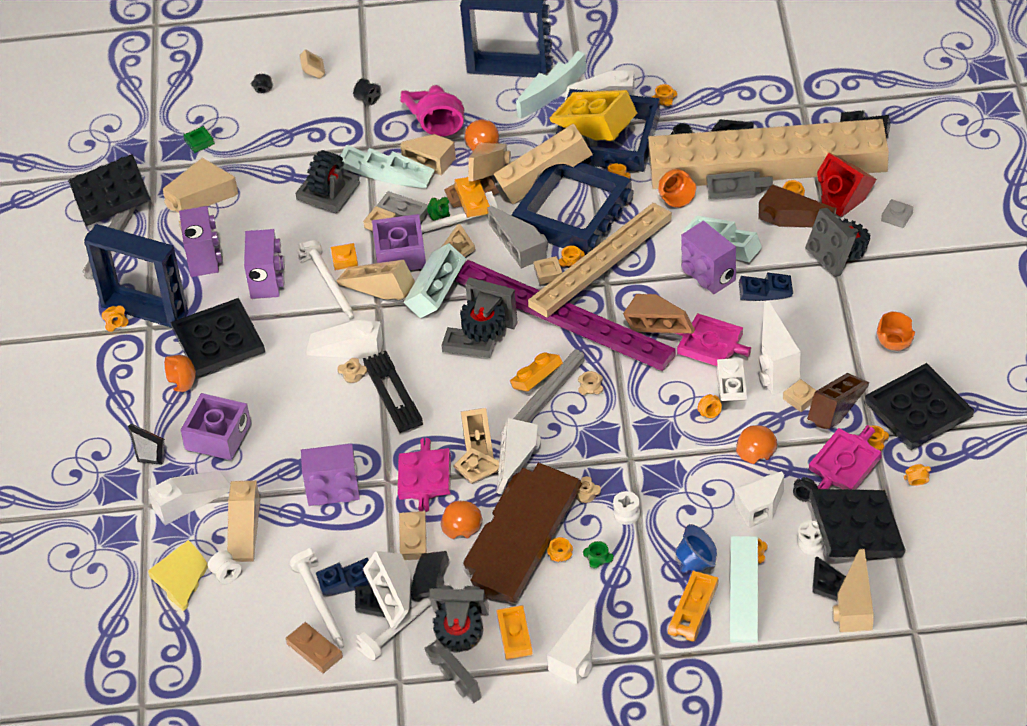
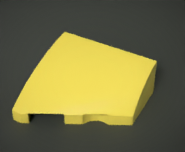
M188 540L149 569L148 573L149 577L167 592L168 598L184 611L188 607V599L192 591L196 592L199 586L198 581L204 576L208 564L198 549Z

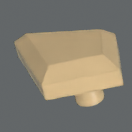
M457 224L442 245L443 247L450 243L464 257L475 250V245L461 224Z
M471 448L453 467L473 484L498 472L499 461Z

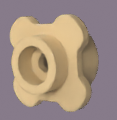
M351 358L344 365L341 364L337 368L338 373L343 374L344 380L349 383L360 381L367 372L366 366H362L357 358Z
M594 371L584 372L578 377V382L580 383L578 392L582 395L602 393L603 387L601 382L603 377Z
M585 476L581 478L582 486L576 494V499L582 503H589L595 499L596 495L600 494L601 487L595 485L590 477Z

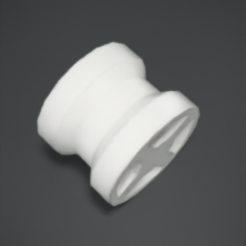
M624 491L614 497L615 520L624 525L635 523L640 517L638 496L632 492Z
M808 520L800 524L798 528L799 549L807 554L820 552L824 547L817 521Z
M225 550L219 551L212 556L208 563V569L213 574H216L217 579L222 584L231 583L241 573V565L236 560H233L232 555Z

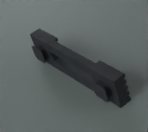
M383 351L384 354L378 353V356L374 354L373 358L371 356H368V359L363 358L364 366H366L367 372L399 433L423 425L422 417L397 374L387 351ZM390 377L405 406L400 405V408L395 406L381 380L382 378Z

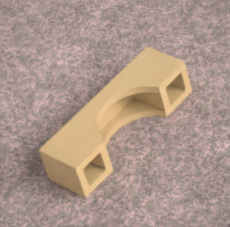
M573 123L503 167L494 175L512 204H515L525 197L538 175L548 167L557 164H567L574 167L593 154Z

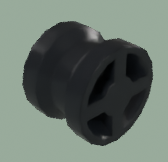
M366 78L358 80L353 89V97L360 101L364 100L365 104L374 105L381 94L380 85L376 83L371 84Z

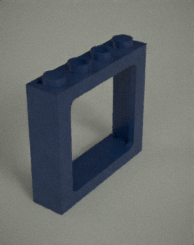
M461 0L460 11L467 74L535 78L539 73L548 75V70L553 68V56H549L552 50V39H548L551 32V22H547L550 6L546 4L545 0ZM475 10L537 13L539 54L480 51L477 41Z
M569 89L567 98H568L573 92H592V91H588V90H578V89ZM630 95L637 112L633 119L646 121L638 151L588 146L593 155L583 160L582 163L602 168H608L610 164H622L626 166V170L645 172L649 158L648 136H655L660 118V98ZM558 125L556 134L566 128Z
M582 162L574 167L567 164L553 165L542 172L511 216L534 226L540 235H545L548 244L560 248L576 246L586 255L601 243L603 236L610 232L615 219L621 216L625 205L631 202L634 195L632 181L630 178ZM563 177L611 192L591 222L584 229L537 214Z
M95 224L92 230L86 234L84 244L101 307L107 309L111 306L120 305L124 307V314L170 328H172L170 322L186 317L188 308L174 245ZM111 251L154 263L162 297L120 285Z

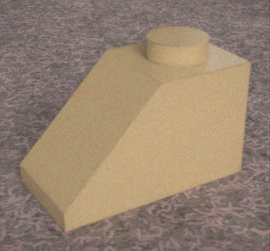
M435 134L402 141L400 144L402 156L435 169L434 173L441 176L456 159L454 141Z

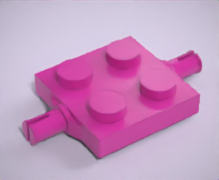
M699 313L691 322L695 329L693 334L674 333L682 336V340L677 346V354L717 366V359H729L734 353L749 357L751 353V347L738 343L743 335V327Z
M866 425L859 435L849 434L840 428L836 430L809 463V470L823 478L818 485V489H829L831 485L838 486L841 489L856 490L882 458V452L867 442L875 433L873 427Z
M422 438L420 440V451L399 453L397 494L399 500H419L418 510L424 511L425 509V512L429 511V499L441 495H450L451 453L449 448L430 450L431 440L429 438H425V440Z

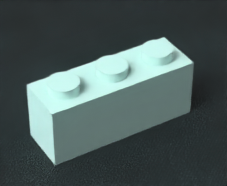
M450 243L432 252L403 303L420 318L437 310L466 258Z

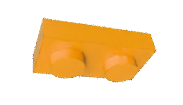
M469 177L455 179L454 186L466 217L488 214L487 208L490 205L480 181H468Z
M547 352L537 355L534 358L535 361L527 367L521 368L517 375L510 380L513 389L531 390L563 364L560 356Z
M523 605L498 609L497 618L505 658L511 659L533 655Z

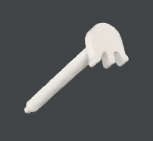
M492 191L486 192L485 195L489 205L497 208ZM465 212L423 224L421 225L422 233L478 216L466 217Z
M316 240L299 243L300 249L297 252L300 262L303 263L310 259L314 260L345 315H348L350 319L354 318L351 306L320 256L322 252L320 243Z
M309 547L307 550L293 556L290 560V565L295 572H301L333 641L341 648L344 646L342 635L310 571V568L318 566V558L312 548Z
M446 582V583L444 584V585L451 586L449 582ZM429 597L424 598L410 609L396 629L389 627L374 640L362 631L357 635L356 643L359 646L356 648L369 659L375 660L381 655L380 647L431 605Z

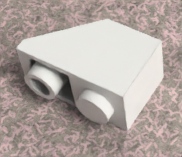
M743 358L717 359L719 399L721 401L747 399Z
M783 472L768 475L763 479L750 484H744L735 489V507L749 528L773 519L784 492Z

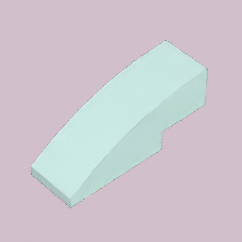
M695 216L683 230L686 232L704 220L736 246V260L750 262L762 248L757 232L739 230L733 221Z

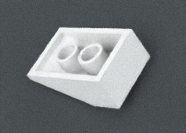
M766 301L764 302L762 355L759 357L762 372L759 373L762 385L764 387L767 386L773 395L787 390L800 380L801 352L771 303Z

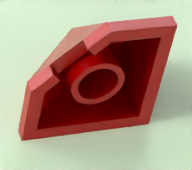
M828 152L817 171L818 182L821 183L823 194L821 195L822 203L836 208V214L840 217H843L862 203L877 180L859 167Z

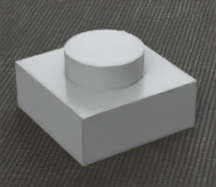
M891 199L882 213L881 221L904 228L913 214V206Z

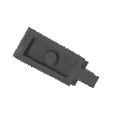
M754 171L706 175L708 199L756 195V193H761V187H768L773 184L772 176L760 177V172Z
M438 639L424 648L431 663L440 664L439 668L446 679L452 678L456 682L454 684L455 688L462 697L467 695L473 703L481 699L482 696L477 681Z

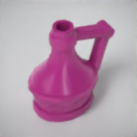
M432 85L428 91H401L400 102L405 103L412 114L416 115L422 129L428 134L445 137L453 135L463 126L465 108L462 101L455 95L445 92L439 85Z

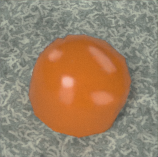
M479 119L473 121L466 128L464 135L465 143L473 151L479 143L499 142L498 129L489 120Z
M672 169L666 172L659 180L658 192L668 205L681 208L688 205L694 198L696 184L684 170Z
M894 311L883 314L877 327V337L881 345H884L889 350L900 351L908 348L914 340L915 331L912 329V319L901 312Z
M184 355L166 356L164 361L166 378L168 382L177 384V387L173 388V390L178 392L188 391L193 386L196 375L191 360Z
M752 425L745 428L736 443L737 454L741 459L751 464H755L762 458H765L766 461L769 460L777 450L776 436L771 429L762 425Z
M454 501L445 508L440 525L442 532L451 539H455V537L460 535L469 538L479 531L483 518L480 509L472 502Z

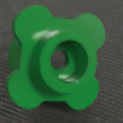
M434 197L430 199L427 211L433 221L450 216L449 199L447 197H442L441 199Z
M601 541L592 542L583 550V556L588 558L591 568H598L604 563H611L614 559L613 554L609 553L607 544Z

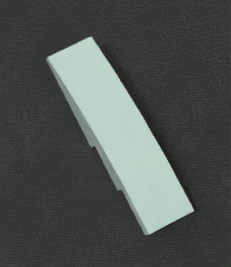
M577 51L567 64L558 62L548 75L539 73L516 100L517 117L522 119L543 108L563 94L567 86L574 84L586 71L585 53Z
M346 144L340 155L344 162L343 169L372 179L402 186L426 188L435 169L393 151L390 156L371 148L365 153Z
M731 536L730 642L757 643L758 537Z

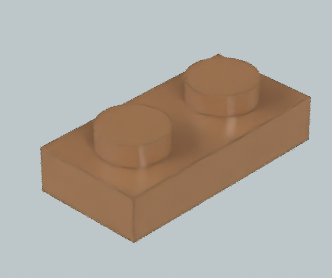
M306 622L286 637L287 645L323 674L343 658L342 651Z

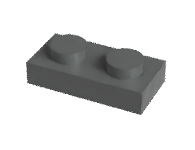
M447 327L441 345L442 352L490 358L496 339L491 340L489 337L488 342H483V338H480V341L476 342L475 337L471 340L468 338V335H464L462 329Z

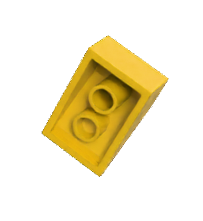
M627 90L573 92L549 119L552 123L564 128L574 123L580 134L591 139L612 141L630 124V121L637 112Z

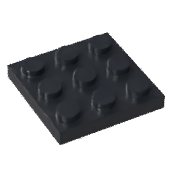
M133 154L121 157L116 161L101 165L96 169L79 174L68 180L85 226L151 201Z
M239 298L170 322L185 356L191 360L195 368L196 377L265 352L264 344Z
M928 363L865 395V403L911 450L972 418L974 415V409Z
M811 489L809 498L828 557H856L859 549H865L866 557L903 558L906 550L885 490Z

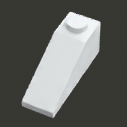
M611 70L569 85L566 89L565 100L569 89L588 91L627 90L629 95H635L634 71Z
M354 320L311 333L306 354L368 359V356L373 358L374 354L378 356L383 345L380 321Z
M511 418L507 419L501 433L497 493L502 494L505 491L512 477L519 473L522 467L529 461L533 450H538L541 437L537 435V424Z
M220 471L170 478L148 489L153 510L163 524L167 525L230 491V484Z
M375 551L363 570L391 629H396L409 611L411 572L402 554Z
M591 598L547 655L549 672L575 685L579 683L582 677H587L592 668L597 617L596 600Z

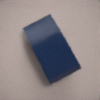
M767 272L765 279L741 275L739 280L740 299L768 301L792 297L791 275Z
M368 557L344 568L339 562L316 572L322 594H342L355 591V587L370 586L363 570L369 561Z

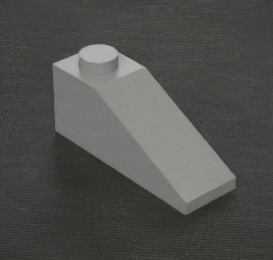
M493 206L487 208L490 227L521 269L532 265L533 261L547 258L546 248L548 247V241L544 234L540 235L534 226Z

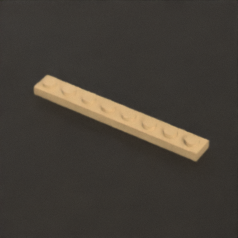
M653 202L528 300V307L545 317H549L672 220V212Z

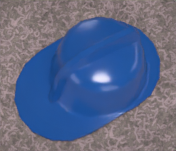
M693 524L686 526L683 539L675 550L676 556L681 562V572L684 573L690 570L701 573L708 567L715 566L717 548L713 540L703 529Z

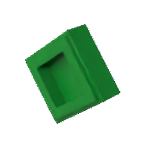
M204 126L183 135L184 141L194 153L215 145L214 138Z

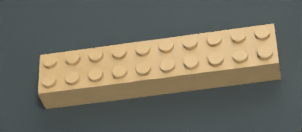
M883 119L648 136L652 189H658L659 180L666 172L672 169H680L687 172L696 186L707 185L706 175L747 171L760 172V177L772 176L773 180L817 177V171L828 152L867 173L888 172L889 150Z

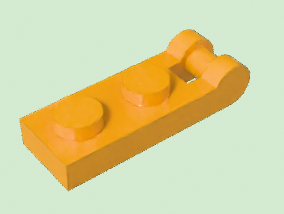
M696 571L692 572L670 622L668 635L675 637L682 635L686 637V640L696 641L699 628L717 589L718 577ZM684 620L690 622V625L686 626L681 623Z

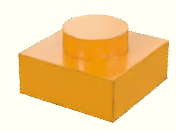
M354 243L331 247L334 270L358 266Z

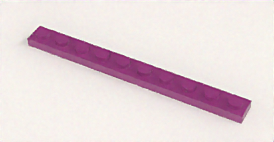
M467 260L455 278L456 282L463 285L466 284L469 278L515 289L516 308L661 371L667 367L676 355L675 348L568 302L549 317H545L528 307V300L540 290L473 261Z

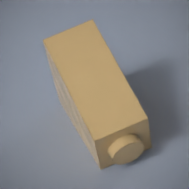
M201 158L163 188L164 202L170 210H175L178 213L179 210L210 206L238 194L236 179L233 175Z

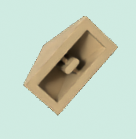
M486 408L461 411L466 452L473 448L494 458Z

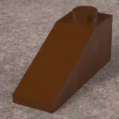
M772 184L759 201L758 219L779 227L813 228L819 209L828 208L836 216V208Z
M849 373L815 391L807 419L814 422L819 428L830 429L842 421L868 388L869 382Z

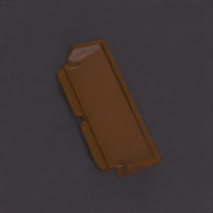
M539 462L533 472L522 467L521 471L512 477L492 512L494 516L492 521L484 525L463 561L464 567L468 569L470 575H473L470 579L473 586L484 590L487 599L516 603L582 486L581 480Z

